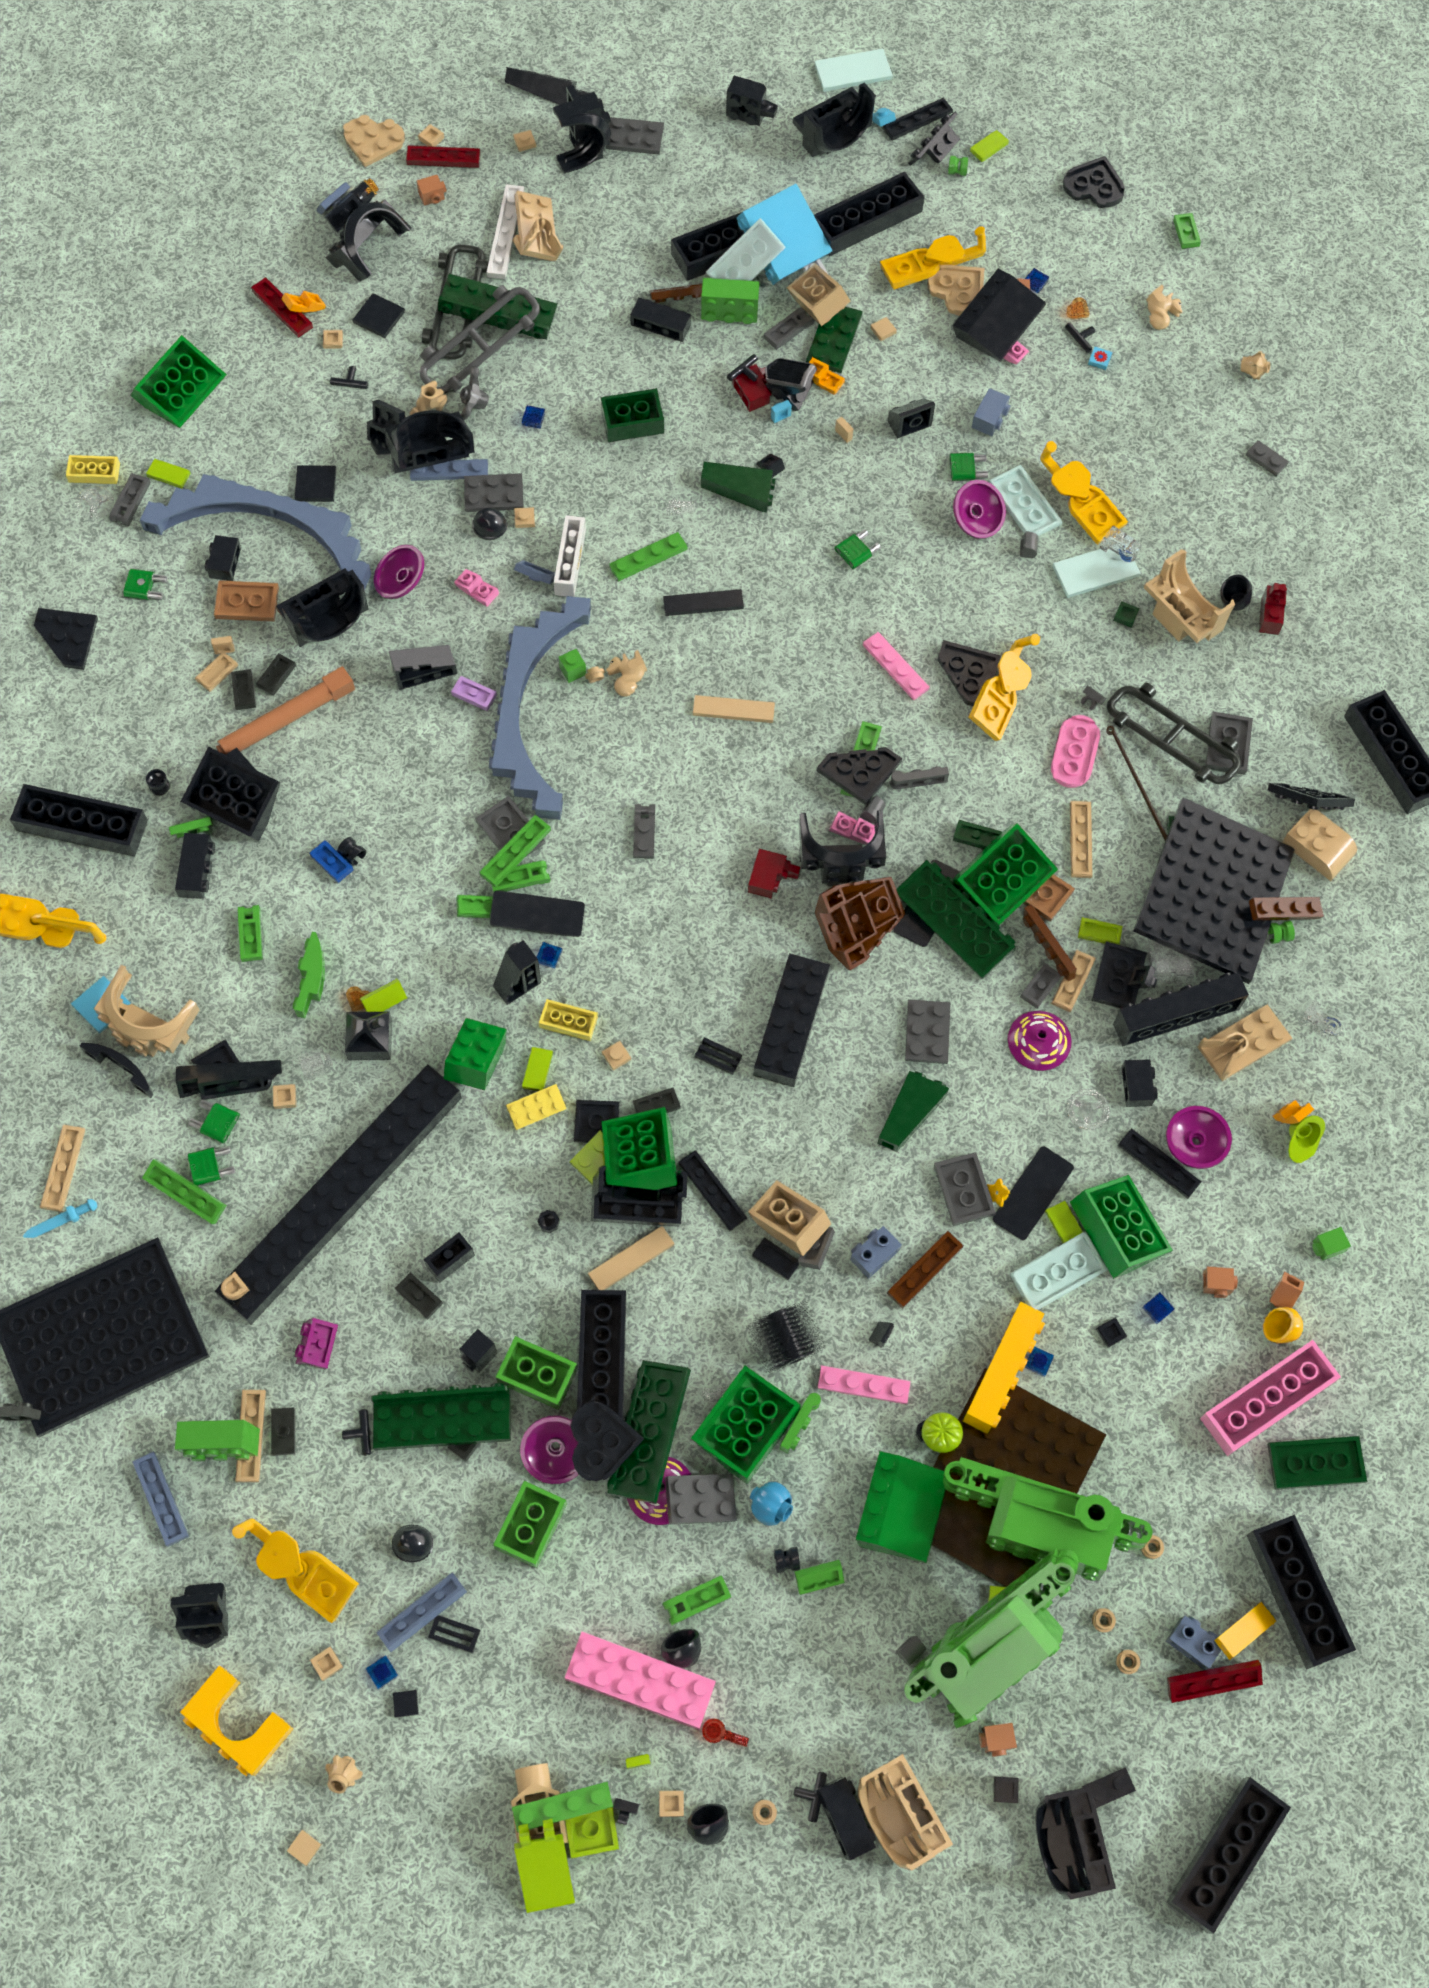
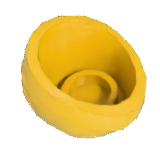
M1289 1307L1275 1308L1266 1316L1263 1323V1332L1269 1341L1274 1343H1290L1301 1336L1303 1321L1295 1309Z

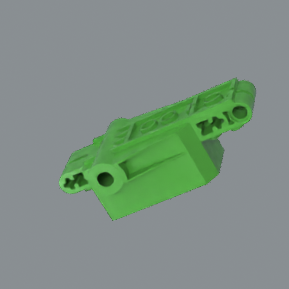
M962 1457L960 1462H950L945 1468L943 1485L947 1491L954 1493L956 1498L968 1501L970 1498L978 1501V1505L986 1508L996 1507L986 1543L994 1550L1013 1553L1012 1555L1016 1557L1028 1558L1037 1563L1055 1548L1058 1551L1069 1549L1074 1551L1079 1558L1076 1574L1090 1581H1099L1106 1571L1113 1544L1115 1549L1123 1552H1128V1549L1139 1551L1146 1546L1152 1537L1153 1530L1147 1521L1121 1513L1122 1510L1119 1507L1112 1505L1102 1495L1094 1494L1085 1497ZM957 1474L961 1479L954 1480L950 1475ZM976 1482L981 1483L980 1487L975 1486Z
M1055 1548L966 1620L950 1625L943 1638L931 1647L932 1653L912 1669L904 1688L906 1697L910 1701L918 1703L924 1701L929 1696L934 1698L942 1692L964 1720L967 1721L974 1714L980 1713L992 1700L998 1699L1011 1685L1017 1684L1029 1671L1035 1670L1043 1660L1053 1656L1060 1649L1059 1645L1062 1642L1061 1638L1064 1629L1047 1608L1053 1603L1052 1599L1057 1595L1062 1597L1071 1589L1070 1585L1075 1579L1079 1565L1077 1554L1069 1549L1058 1551Z

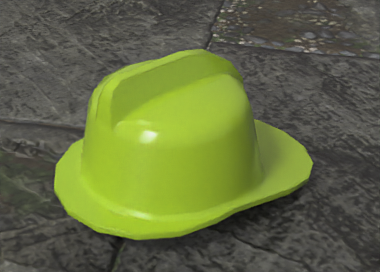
M1307 1115L1299 1123L1290 1124L1289 1135L1291 1140L1288 1153L1292 1161L1302 1163L1314 1156L1325 1131L1323 1118Z

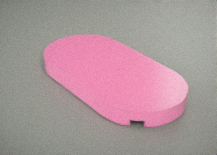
M1075 715L1068 720L1066 719L1061 725L1051 763V773L1053 778L1064 787L1076 788L1082 786L1091 776L1100 740L1099 727L1097 728V725L1091 718L1084 715Z

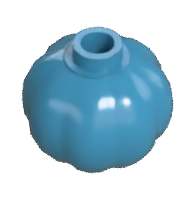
M768 1482L760 1488L755 1487L751 1492V1510L754 1517L760 1523L774 1526L781 1521L785 1522L790 1517L793 1511V1506L791 1505L792 1497L784 1485L778 1482Z

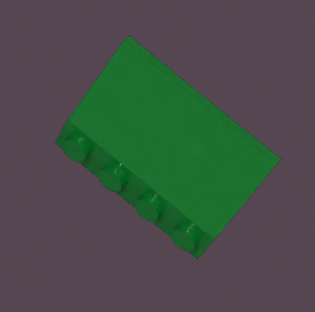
M181 335L135 386L130 396L144 408L181 428L227 374Z
M1015 823L1005 829L952 880L960 891L963 890L970 896V901L974 905H979L986 912L985 915L1000 925L1042 886L1058 868L1021 826Z
M665 1107L602 1121L606 1182L608 1185L652 1190L678 1185L672 1128Z
M1129 1175L1086 1189L1070 1201L1071 1206L1113 1279L1130 1273L1173 1251Z
M744 1365L691 1437V1440L729 1472L748 1484L798 1415L801 1404Z
M879 1451L855 1539L859 1547L927 1563L946 1491L943 1485L944 1471L900 1455Z

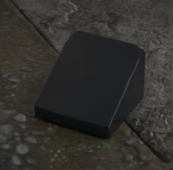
M773 454L767 455L756 463L760 469L773 470L772 478L785 469L782 458Z
M878 1322L869 1341L881 1348L884 1347L894 1329V1324Z

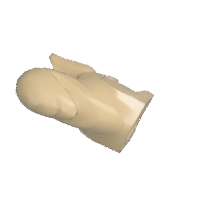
M1163 285L1155 289L1146 299L1148 310L1151 313L1149 322L1153 328L1158 330L1169 326L1170 316L1167 313L1168 311L1177 317L1182 313L1181 300L1178 298L1172 300L1173 293L1164 296L1162 293Z
M436 381L421 387L416 407L411 410L409 416L434 408L437 411H442L447 402V397L443 395L442 389L436 388Z
M636 650L633 659L629 660L625 653L623 654L622 661L618 657L612 658L606 671L608 675L622 674L616 680L614 689L620 696L627 697L635 692L637 688L636 683L643 678L647 668L640 653Z

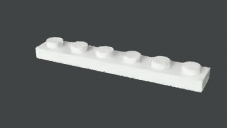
M508 184L505 186L487 268L488 278L506 279L513 247V238L518 224L514 195L516 191L524 192V186Z

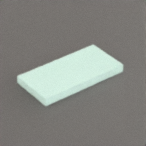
M884 49L817 60L814 64L823 92L859 86L864 82L870 84L892 80L893 77Z
M760 218L706 273L710 278L752 281L786 247Z
M1021 465L988 481L999 490L1003 496L1007 511L1023 533L1029 531L1040 536L1062 525L1060 517Z
M1126 542L1053 563L1054 571L1067 598L1140 577L1141 574ZM1119 549L1125 556L1130 555L1127 557H1132L1130 562H1125L1118 554L1120 552Z
M1085 1231L1009 1275L1025 1303L1039 1310L1106 1272L1107 1268Z

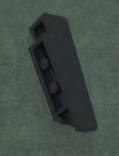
M506 67L505 83L558 105L567 103V86L574 85L576 89L577 81ZM576 89L577 92L579 91L581 93V96L591 93Z
M281 1060L178 1066L176 1067V1085L179 1097L185 1098L200 1093L201 1099L207 1100L264 1091L271 1086L272 1080L282 1073Z

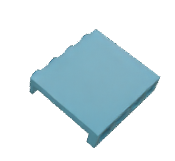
M797 183L743 211L737 217L738 225L744 233L761 218L786 247L764 268L766 277L773 285L832 252Z

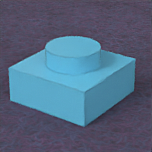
M887 108L878 109L877 112L873 113L872 121L880 127L896 120L895 113Z
M788 400L782 403L779 402L771 407V419L774 423L791 416L792 405Z

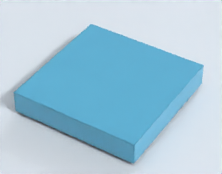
M105 976L100 978L71 1003L99 1034L109 1025L97 1018L98 1014L94 1010L110 984V981ZM121 994L122 1003L130 1005L131 1003Z

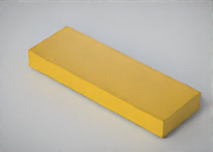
M1260 1602L1214 1641L1230 1660L1272 1626L1276 1620L1264 1604Z

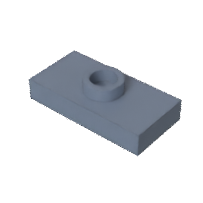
M344 182L320 203L316 210L319 214L322 215L331 206L335 208V205L341 201V197L350 189L347 182Z
M525 560L515 565V571L529 576L528 578L533 581H542L547 584L554 582L555 572Z

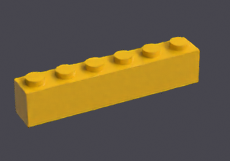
M1020 1301L963 1422L988 1434L991 1427L996 1429L1001 1419L998 1412L1000 1408L1005 1410L1010 1400L1007 1393L1009 1389L1013 1391L1018 1383L1019 1378L1015 1376L1018 1370L1023 1371L1028 1361L1024 1357L1027 1352L1031 1354L1037 1342L1033 1338L1035 1334L1040 1335L1045 1325L1042 1322L1045 1313Z

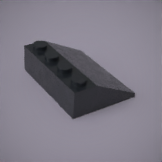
M998 268L952 326L958 339L1001 362L1045 307L1046 302L1014 276Z
M208 746L180 802L259 841L268 825L281 782Z

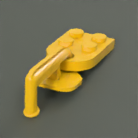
M980 226L975 229L974 233L977 236L978 242L976 246L963 249L955 236L947 235L935 239L929 249L919 248L880 261L881 269L893 290L928 279L939 271L940 265H958L983 256L986 252L985 228Z
M1049 441L1040 456V460L1052 474L1051 482L1061 495L1070 496L1068 507L1072 516L1098 545L1126 526L1128 521L1101 489L1090 485L1091 474L1081 462L1072 461L1062 468L1059 467L1050 456L1052 452L1056 451L1057 445L1055 442Z
M1032 634L1015 640L1010 651L1002 654L998 663L999 675L985 681L968 718L994 741L1001 740L1016 707V691L1026 689L1032 676L1031 669L1019 656L1023 647L1039 644L1040 636L1038 634Z
M0 893V936L32 940L41 936L47 946L64 948L71 943L75 931L91 933L97 944H102L106 941V935L95 923L79 920L78 913L73 909L59 907L49 913L45 905L39 900Z
M253 1518L234 1526L232 1534L235 1538L241 1539L247 1531H250L265 1543L256 1558V1564L264 1574L271 1579L286 1578L290 1590L330 1623L336 1621L359 1585L357 1581L319 1552L307 1550L299 1553L297 1541L284 1531L278 1530L272 1533Z

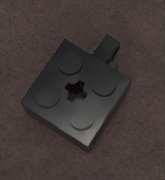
M733 76L726 96V116L730 119L741 120L749 125L760 126L764 117L774 118L776 116L778 105L766 100L767 88L764 84Z

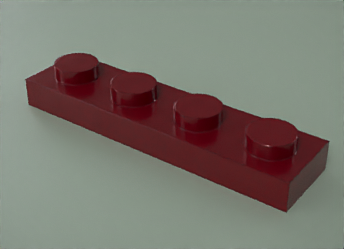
M408 145L406 163L407 165L479 168L481 151L480 148Z
M266 277L251 287L252 292L298 338L313 328L312 322L302 312L290 311L282 300L283 294Z
M1253 1660L1167 1677L1169 1699L1171 1703L1261 1686L1263 1685L1262 1665L1259 1660Z

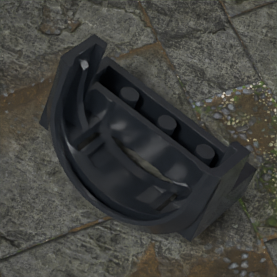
M386 199L381 202L376 201L363 204L349 216L347 222L342 226L343 231L339 234L341 240L338 243H334L328 249L330 253L325 258L335 268L344 265L358 281H362L372 273L361 259L357 249L377 226L385 220L399 237L403 233L410 231L412 227L395 211Z
M606 1166L599 1167L593 1177L591 1221L675 1227L681 1225L682 1202L687 1198L688 1173L677 1171L678 1185L660 1189V1199L657 1201L658 1190L613 1185L612 1197V1185H608L606 1182Z

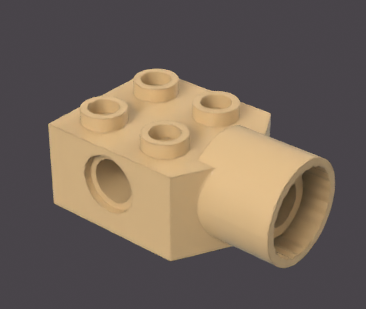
M548 1763L514 1770L518 1796L511 1801L512 1807L561 1794L559 1791L552 1789ZM565 1820L553 1823L555 1835L563 1833L564 1844L569 1843ZM515 1825L517 1843H519V1842H520V1840H519V1833H517V1829H516V1825ZM543 1826L529 1830L531 1840L544 1837Z

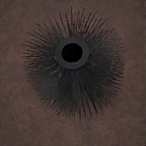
M793 1304L789 1309L786 1307L764 1316L766 1318H762V1320L758 1319L759 1323L758 1321H756V1324L753 1322L754 1326L751 1324L754 1332V1327L756 1329V1333H754L757 1341V1336L759 1338V1342H757L758 1347L761 1350V1345L763 1353L760 1351L764 1363L768 1364L767 1368L770 1371L771 1367L772 1371H776V1369L778 1370V1368L780 1369L783 1366L786 1367L805 1360L807 1356L812 1357L809 1355H813V1352L814 1354H817L816 1351L819 1353L818 1347L821 1351V1345L818 1343L820 1341L817 1340L816 1337L818 1336L815 1334L817 1332L814 1331L812 1324L808 1322V1315L802 1311L801 1308L803 1307L800 1304L799 1308L798 1304Z

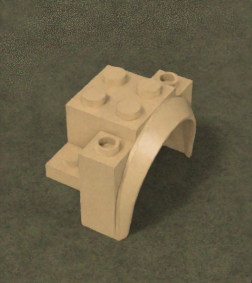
M1181 549L1164 561L1160 574L1147 582L1144 589L1157 601L1152 615L1178 642L1187 635L1196 643L1204 638L1209 641L1223 631L1235 603L1232 599L1230 604L1220 609L1206 600L1189 577L1186 569L1187 552Z
M120 965L114 978L94 1008L98 1014L97 1018L109 1024L108 1027L112 1031L111 1035L117 1038L116 1042L124 1047L130 1045L136 1048L134 1051L144 1057L147 1054L154 1057L158 1050L163 1053L168 1051L173 1054L180 1042L186 1045L190 1038L187 1030L200 1011L197 1004L189 1000L175 1018L166 1022L133 1004L126 1005L122 1003L123 999L120 998L122 991L132 977V974L128 973L126 966Z
M903 1754L859 1780L858 1796L862 1809L878 1841L896 1865L912 1871L953 1845Z

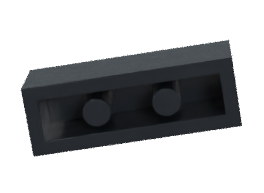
M638 297L630 314L631 326L683 342L691 326V314Z
M184 833L175 885L178 897L204 899V893H208L209 881L207 880V875L212 872L210 856L215 853V843L212 842L209 834Z
M840 1777L815 1789L845 1860L851 1861L876 1848L874 1844L876 1836L872 1828L867 1827L864 1818L866 1815L861 1803L857 1804L854 1794H856V1790L851 1780L847 1781L846 1777Z

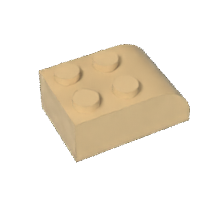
M816 263L787 287L795 301L821 326L830 321L835 314L851 302L842 286Z
M1310 809L1296 823L1282 842L1293 847L1296 855L1330 881L1335 878L1357 853V846L1352 837L1321 812Z
M777 1180L748 1212L752 1219L768 1234L802 1256L806 1254L831 1225L825 1210Z

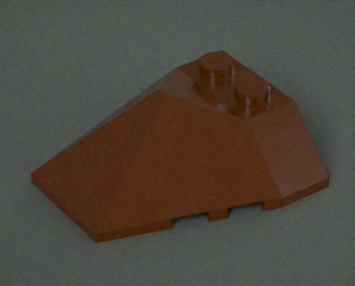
M892 877L834 885L819 894L814 912L828 950L849 971L866 962L872 950L882 943V938L887 933H890L905 915Z

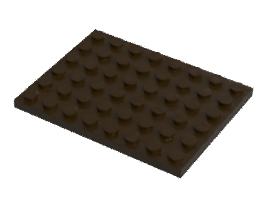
M985 1368L958 1418L963 1428L961 1443L953 1451L940 1453L933 1468L945 1472V1468L950 1462H960L962 1457L1077 1494L1107 1434L1017 1385L1013 1391L1009 1389L1007 1393L1010 1400L1005 1410L1000 1408L998 1412L1001 1419L996 1429L991 1427L988 1434L974 1428L963 1422L985 1376L987 1371ZM957 1474L950 1475L954 1480L961 1479ZM976 1482L975 1486L980 1487L981 1483ZM946 1490L932 1542L933 1547L1004 1587L1010 1585L1036 1564L1034 1560L1022 1559L1012 1555L1013 1553L994 1550L986 1543L995 1506H991V1508L982 1507L977 1504L978 1501L969 1498L968 1501L956 1498L954 1493Z

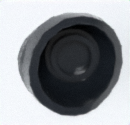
M490 508L478 511L473 520L474 533L485 540L500 538L504 535L508 526L504 515L500 511Z
M1239 574L1232 575L1223 582L1220 589L1223 605L1226 607L1233 599L1235 603L1234 611L1243 610L1249 606L1252 599V584L1245 576Z
M419 1525L401 1527L396 1531L392 1539V1550L395 1556L404 1562L415 1563L422 1561L429 1556L433 1548L431 1533L425 1527Z
M695 1629L675 1631L668 1635L661 1645V1656L668 1664L679 1668H687L696 1664L701 1653V1639L698 1631Z
M705 1804L695 1809L687 1820V1831L691 1837L702 1845L709 1846L720 1843L726 1836L729 1828L726 1807L720 1804Z

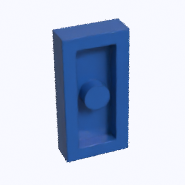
M326 840L310 852V856L337 883L341 882L354 870L353 866Z

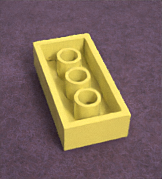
M69 455L66 477L69 483L117 484L120 462L118 457Z
M546 999L539 1020V1028L591 1041L598 1013Z
M557 1084L505 1105L516 1130L567 1109Z

